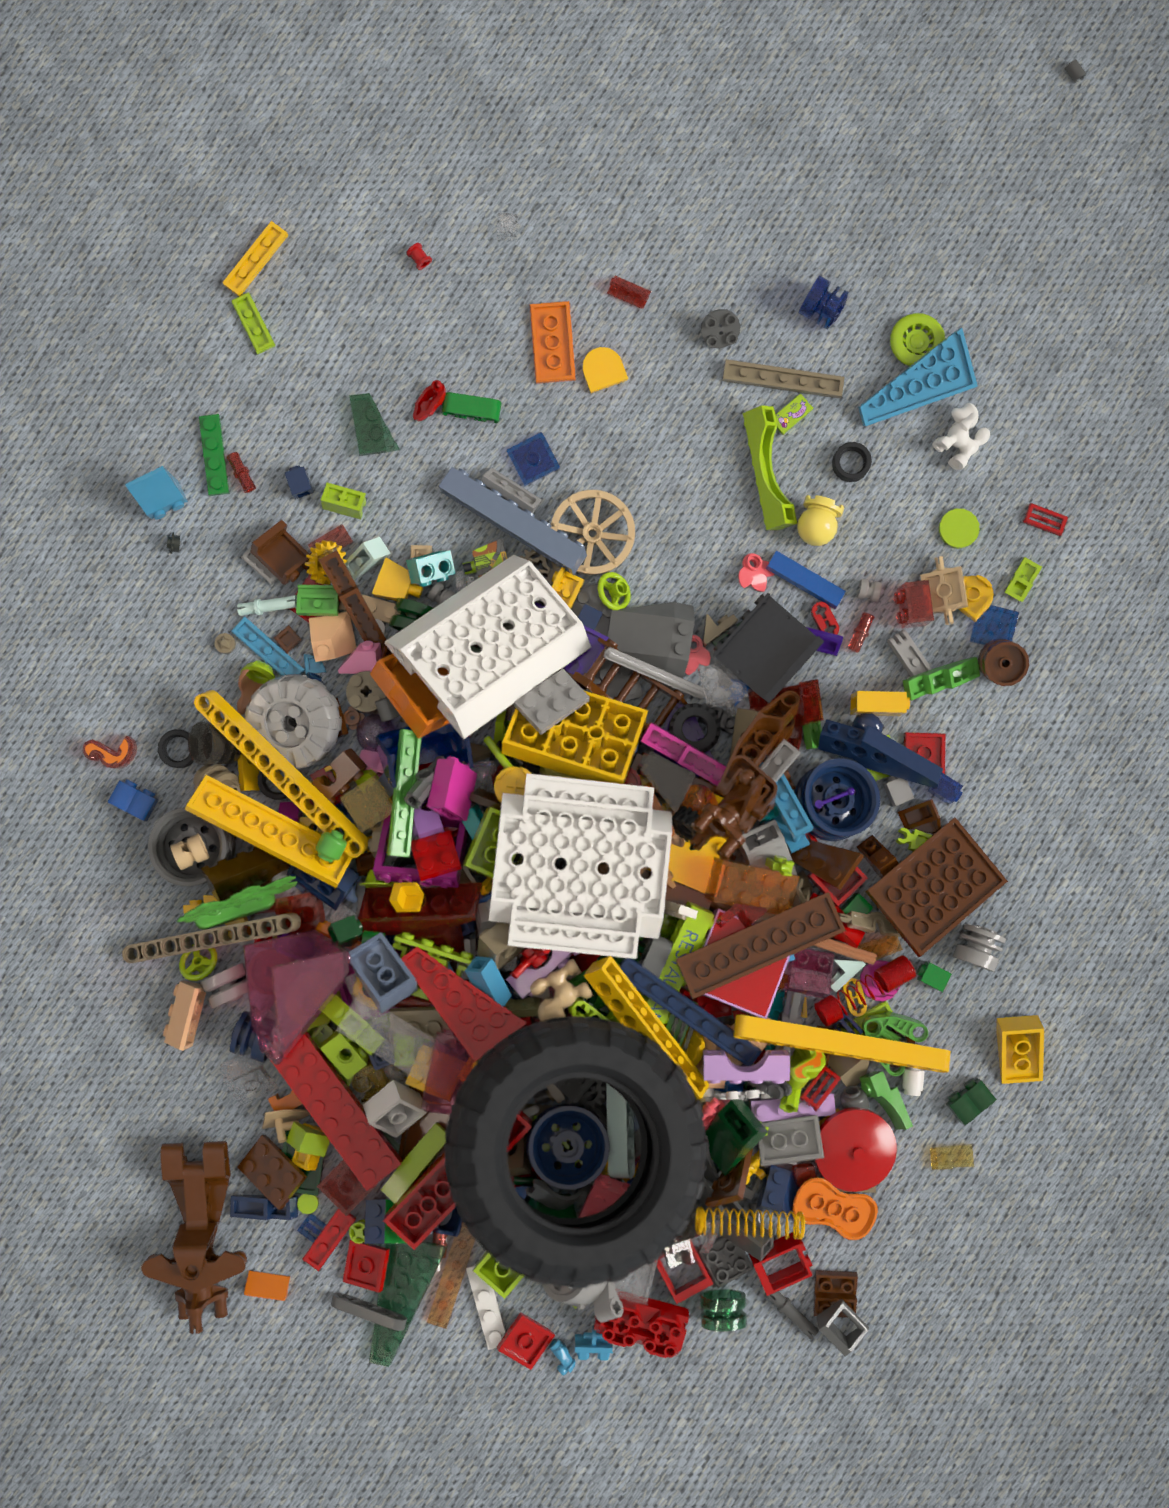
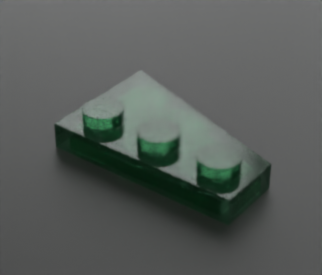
M370 393L349 395L359 456L398 451L400 448L395 443Z

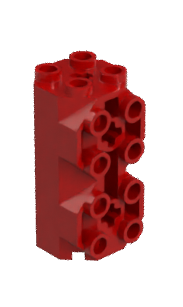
M615 1289L623 1305L622 1316L606 1322L598 1321L596 1316L594 1318L593 1330H596V1333L602 1334V1337L608 1343L622 1347H630L637 1343L643 1345L645 1351L651 1355L672 1358L679 1354L682 1349L687 1331L685 1326L689 1320V1308Z

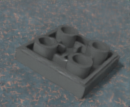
M723 1236L698 1250L717 1288L754 1269L746 1252Z

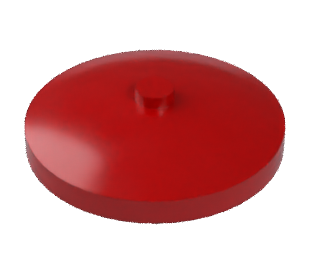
M846 1108L832 1114L820 1126L824 1158L815 1159V1164L822 1176L834 1187L849 1192L864 1191L878 1185L890 1173L897 1154L896 1139L891 1127L877 1113L865 1108Z

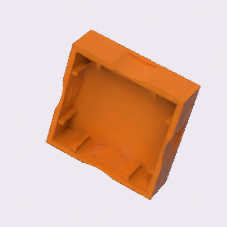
M394 654L376 662L370 673L371 677L418 739L450 723L437 708L439 700L416 672L410 675ZM444 667L437 669L441 676L449 674L448 670Z

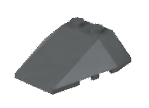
M669 602L611 610L607 637L618 645L617 649L683 678L691 649L695 623L694 608L692 605Z

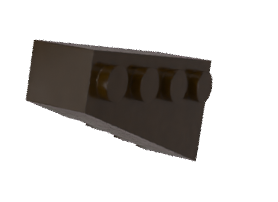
M254 846L253 851L239 852L236 854V858L228 861L222 859L217 861L216 866L209 868L207 865L202 867L201 870L213 896L217 901H223L247 887L268 882L282 871L289 869L291 864Z

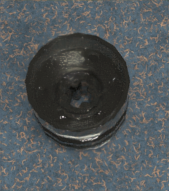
M209 721L197 722L192 726L188 738V749L195 763L199 765L233 764L239 759L241 752Z

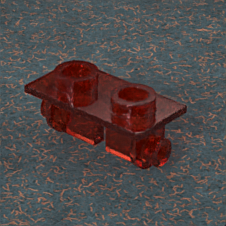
M615 275L611 279L607 294L644 309L651 291Z

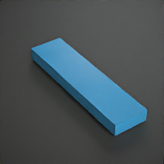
M245 616L231 631L281 676L289 674L301 675L305 671L304 668Z

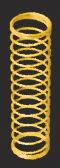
M697 1207L695 1229L697 1235H701L702 1232L704 1235L706 1234V1216L709 1209L712 1216V1235H714L715 1229L714 1218L716 1210L720 1214V1236L723 1234L722 1219L725 1210L729 1219L728 1236L731 1235V1215L733 1210L737 1218V1237L739 1236V1216L741 1211H743L745 1217V1237H747L748 1233L747 1218L750 1211L753 1216V1237L756 1235L755 1219L757 1212H760L761 1215L760 1235L762 1238L764 1237V1215L766 1212L770 1219L769 1238L772 1237V1216L774 1212L778 1218V1239L781 1235L780 1217L782 1213H784L786 1218V1239L789 1237L788 1218L790 1213L794 1217L793 1238L802 1240L805 1233V1218L803 1212L800 1211L796 1215L792 1211L788 1215L785 1211H781L778 1215L777 1211L774 1210L770 1215V1212L765 1210L762 1215L759 1209L755 1214L751 1209L747 1211V1214L744 1209H740L739 1213H737L735 1208L731 1210L730 1214L727 1208L723 1209L722 1214L718 1207L714 1210V1213L710 1207L707 1208L706 1212H704L702 1207ZM800 1220H801V1231H799V1221H800Z

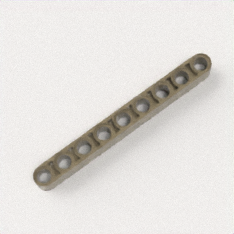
M288 913L131 944L123 949L122 957L127 963H137L285 934L298 930L301 925V919L295 913ZM287 918L291 921L290 928L286 926ZM267 922L272 926L270 932L266 928ZM248 926H250L252 929L251 935H249L247 932ZM229 930H231L233 933L232 939H230L228 936ZM210 934L213 935V943L209 940ZM191 937L194 940V946L190 944ZM172 941H173L174 944H175V949H174V950H173L172 947H171ZM153 945L156 947V953L152 950ZM134 949L137 951V957L134 956Z

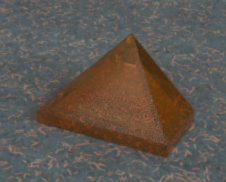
M882 935L858 946L859 949L876 954V960L903 950L897 936Z

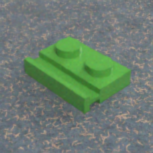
M298 585L297 615L338 616L339 596L333 585Z

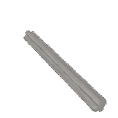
M608 647L604 652L606 659L696 698L702 699L706 696V689L619 650Z

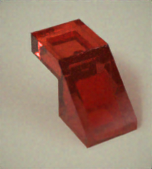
M736 903L715 922L721 928L733 917L737 916L747 928L768 910L765 907Z

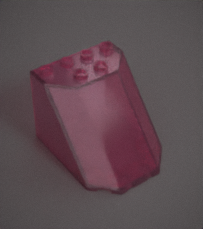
M317 930L243 945L252 1028L258 1036V1045L261 1052L272 1060L275 1065L283 1061L337 994L349 973L348 964L351 961L349 952Z

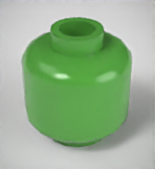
M333 829L331 832H323L316 845L318 856L328 862L339 860L347 846V842L343 839L344 835Z

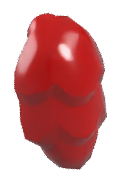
M434 380L417 399L413 412L414 420L423 421L432 416L438 406L442 405L446 395V388L441 381Z

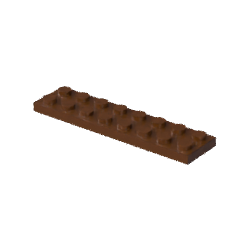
M826 892L675 959L690 996L694 999L846 930L829 892Z

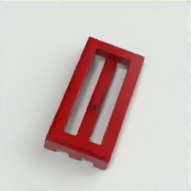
M1030 503L1023 523L1062 536L1068 517ZM1032 510H1036L1038 512L1062 520V522L1058 523L1046 517L1032 513ZM1032 517L1045 523L1051 524L1053 526L1059 527V530L1047 526L1045 524L1039 523L1037 521L1031 520L1029 518Z
M824 1066L800 1096V1100L805 1101L809 1107H813V1110L817 1112L841 1077ZM824 1072L828 1074L811 1098H808L809 1092ZM831 1077L834 1078L835 1080L832 1082V1084L829 1086V1088L826 1090V1092L823 1094V1096L816 1104L814 1102L816 1097L819 1095V1093L822 1091V1089L825 1087V1085L828 1083Z

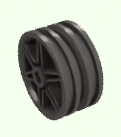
M185 807L178 808L163 815L152 828L148 840V854L153 868L166 881L179 886L201 885L207 882L202 870L199 868L200 862L194 861L192 866L181 870L172 854L169 845L170 841L174 840V844L180 841L186 843L187 838L199 834L209 854V859L202 862H204L205 866L208 865L211 868L217 865V861L222 859L228 861L234 858L236 849L235 836L185 810ZM184 823L188 825V829L186 831L181 829V826ZM206 825L209 830L204 834L203 827ZM214 844L217 846L216 852L209 849L210 845Z

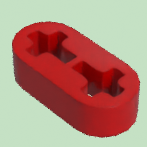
M824 602L816 603L811 609V615L818 629L825 632L827 628L825 622L827 621L829 626L835 627L833 634L837 635L839 633V625L830 607ZM818 606L821 609L825 608L826 611L823 615L826 619L823 620L820 614L817 615L815 613L818 610Z

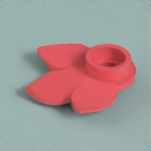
M754 553L746 555L742 561L743 568L738 574L739 583L742 588L751 585L753 589L764 592L767 585V577L775 575L766 569L769 562L762 560L759 555ZM749 561L754 562V567L750 565Z
M697 635L692 636V641L697 644V647L690 649L689 661L685 671L687 675L695 672L699 664L703 666H709L710 653L703 647V641Z

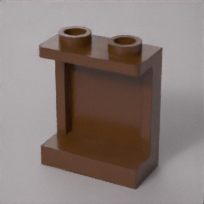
M280 520L252 542L250 552L285 586L288 582L297 580L303 570L307 571L309 569V566H306L305 563L309 562L306 555H311V553H308L286 531L287 524Z

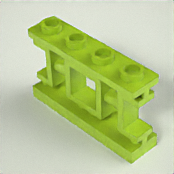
M407 932L396 935L394 938L395 943H393L392 947L402 951L400 958L409 953L410 946L402 943L428 951L426 952L446 968L448 967L449 959L442 956L466 963L468 965L462 963L458 965L456 975L461 978L463 971L466 970L474 959V955L469 952L461 951L460 954L454 952L453 947L447 945L439 947L433 945L434 941L424 938L420 941L414 939V935ZM417 985L418 990L411 995L428 1000Z

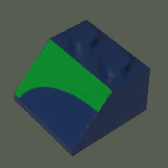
M366 1200L364 1244H407L383 1221L388 1210L395 1204L392 1200Z

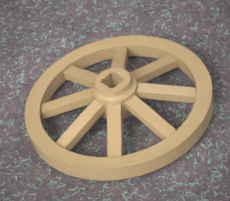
M584 490L569 496L559 505L551 521V528L556 532L561 530L582 535L583 537L577 541L582 544L588 543L587 557L585 558L584 565H580L576 571L578 573L599 575L614 570L626 560L634 544L635 525L629 509L619 498L605 491ZM595 498L592 522L589 523L576 502ZM601 500H605L619 510L599 525L597 523ZM569 507L572 508L583 525V529L559 523L563 513ZM624 516L628 535L603 532L604 529L617 519ZM590 530L596 531L595 537L589 536ZM601 539L625 541L626 545L620 555L615 558ZM594 544L599 547L609 560V563L590 567Z

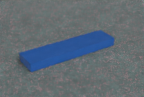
M778 551L775 552L766 567L770 572L826 603L833 609L837 608L846 592Z

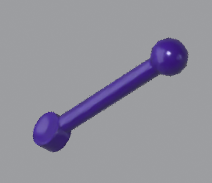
M849 787L847 791L823 801L817 800L814 806L820 809L826 803L846 795H853L855 790Z

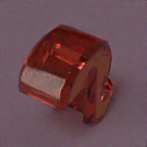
M126 736L116 752L103 743L92 739L84 743L82 751L89 760L98 761L100 759L101 763L106 767L122 769L127 767L135 758L137 745L131 736Z

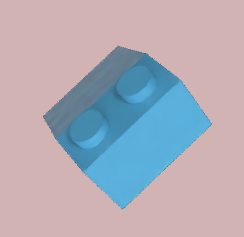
M163 466L125 484L143 511L151 519H161L166 516V512L172 509L174 511L184 507V503L188 502L178 480Z

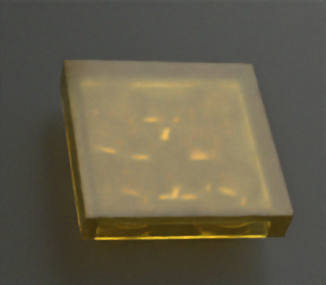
M376 775L340 797L361 833L390 816L392 812V801Z

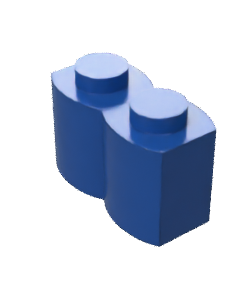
M128 779L125 782L119 780L108 803L143 821H148L158 802V799L154 797L155 793L145 788L143 791L137 789L138 784Z

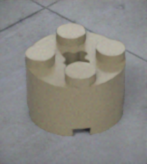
M370 671L359 672L351 676L346 688L348 702L353 708L368 715L378 714L375 701L387 696L371 677ZM370 689L372 691V694H368V696H366V692H369Z

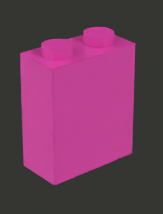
M447 757V759H438L427 807L450 821H467L471 805L469 799L474 791L477 773L472 771L470 766L460 763L458 758Z

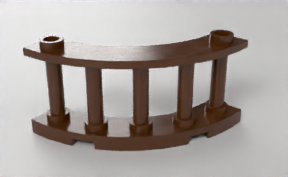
M599 637L597 641L604 647L602 652L587 673L584 672L582 675L575 671L571 678L584 690L588 689L591 693L612 699L606 694V688L622 665L614 662L600 684H595L593 681L595 680L594 676L606 660L604 657L605 650L608 647L618 650V645L610 639L605 641ZM633 671L617 697H613V700L623 702L641 677L652 686L638 705L639 708L646 709L658 690L671 698L654 722L659 727L663 725L677 703L683 706L688 704L684 699L685 695L676 689L672 691L657 680ZM645 723V726L642 731L643 733L646 727L648 726V723Z

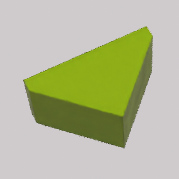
M295 1121L292 1124L286 1141L298 1152L321 1157L326 1156L330 1145L329 1139L323 1132Z

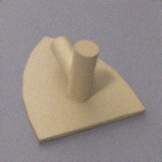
M299 1109L266 1112L262 1129L276 1127L278 1143H283L287 1141L285 1131L291 1130L293 1122L299 1123L298 1120L309 1116L310 1113L307 1110Z

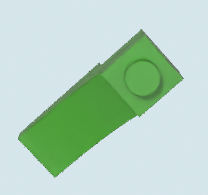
M872 1071L859 1078L862 1090H864L867 1097H873L883 1107L895 1129L907 1130L913 1127L898 1088L889 1087L883 1071Z

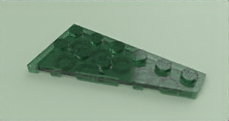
M422 1241L413 1250L408 1244H385V1248L390 1249L383 1291L378 1293L377 1306L402 1314L407 1317L405 1329L402 1331L392 1330L374 1323L369 1363L386 1367L392 1364L448 1246Z

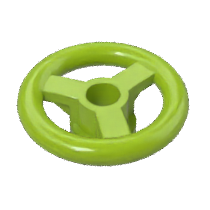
M607 572L600 577L597 590L602 603L611 610L626 608L631 598L627 581L615 572ZM614 578L618 581L609 583L606 579ZM603 587L608 590L612 603L606 598ZM625 595L624 601L619 605V598Z
M214 947L207 949L211 954V959L202 956L200 950L193 951L194 958L192 959V964L187 969L185 963L191 952L183 953L179 961V970L182 976L190 981H199L210 975L217 964L218 956ZM195 971L200 973L197 975H192V973Z

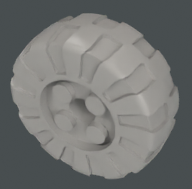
M300 674L282 675L264 683L251 696L252 700L246 707L244 717L296 769L311 766L326 757L336 745L338 733L342 727V717L339 715V704L335 696L331 695L326 689L327 687L320 681Z

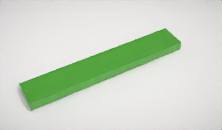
M400 729L387 852L389 856L410 857L414 808L406 804L404 797L417 781L416 774L418 773L421 738L418 739L412 730Z

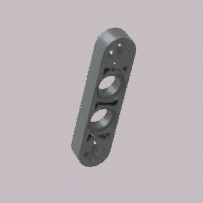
M342 1293L333 1294L331 1306L338 1310L392 1330L402 1331L405 1329L407 1317L350 1295Z

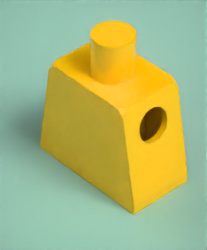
M385 558L372 594L374 597L396 601L397 598L407 599L409 595L420 598L424 587L411 584L408 570Z

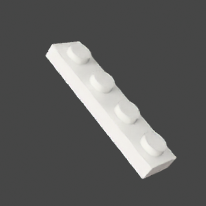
M475 1265L466 1267L486 1344L488 1350L497 1348L506 1331L494 1289L473 1272Z

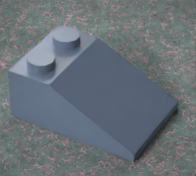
M381 932L345 954L360 982L381 1013L418 990L415 977Z

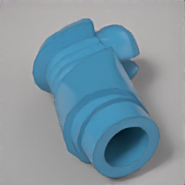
M557 1338L549 1345V1348L561 1362L557 1369L564 1376L568 1371L570 1373L573 1371L575 1359H572L565 1343Z

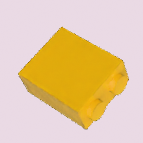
M856 691L851 694L850 715L872 713L876 716H901L907 713V710L910 708V698L907 697V692Z

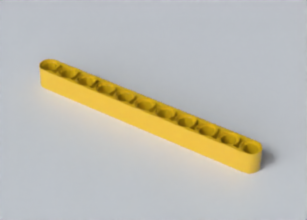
M208 690L195 697L194 705L196 709L323 832H331L332 829L340 832L339 828L343 829L345 833L343 839L347 842L344 852L348 856L358 857L368 849L369 839L220 694L214 690ZM280 770L283 771L284 777L280 774ZM295 784L299 787V791L296 790ZM310 799L313 800L314 806L310 803ZM325 813L329 816L330 820L326 819ZM354 842L359 845L360 849L356 848Z
M736 1015L733 1037L738 1039L934 1072L948 1073L950 1068L951 1051L746 1015Z

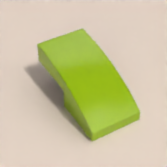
M1023 557L1004 593L1023 602L1042 566Z

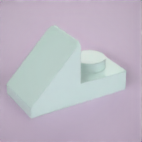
M832 959L842 972L834 973L829 978L830 983L828 986L832 991L837 992L866 964L860 960Z

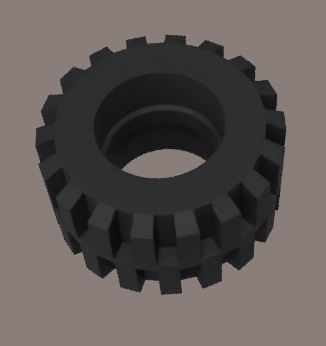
M692 703L680 707L673 714L669 724V733L705 753L717 743L721 733V725L718 716L711 708L704 704ZM699 717L706 723L707 732L703 739L690 741L684 736L682 727L688 718Z

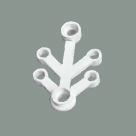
M707 1089L702 1099H700V1103L710 1102L714 1097L718 1100L742 1101L759 1098V1095H761V1099L774 1097L763 1093L759 1089L746 1092H725L722 1094H714V1089Z

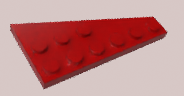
M414 948L401 958L415 977L417 985L474 1063L478 1062L498 1042L527 1025V1022L515 1016L507 1008L502 1007L491 997L440 964L420 948Z

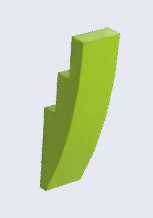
M438 1122L425 1134L382 1187L381 1191L394 1203L409 1190L425 1169L430 1167L445 1147L446 1130Z

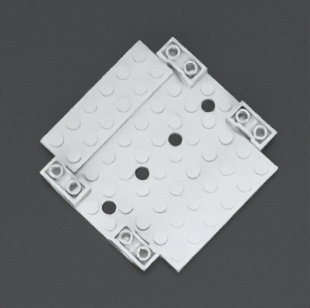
M526 774L524 795L503 793L488 921L510 923L509 946L636 959L639 937L659 938L664 914L670 857L672 812L652 809L653 787ZM514 853H521L523 855L524 861L521 865L516 866L512 863L511 857ZM559 857L564 858L567 863L563 870H558L554 866L555 860ZM601 862H606L609 865V871L605 875H601L597 871V866ZM643 867L651 869L652 874L650 878L643 879L640 876V870Z

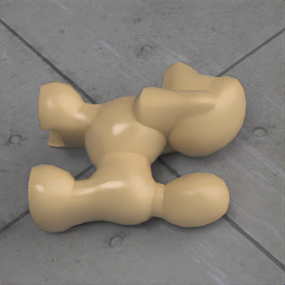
M574 959L569 960L560 970L551 972L548 977L539 978L531 984L530 991L534 996L541 995L549 986L555 989L554 998L542 1001L538 1008L540 1021L566 1017L564 1009L571 1006L576 998L588 999L593 996L586 982L575 987L567 981L569 975L576 976L581 973Z

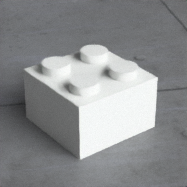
M392 1080L363 1104L369 1125L396 1138L427 1113L420 1093L395 1080Z

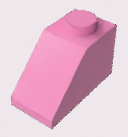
M372 641L360 643L344 660L338 669L339 674L371 672L376 662L381 659V644L373 643Z

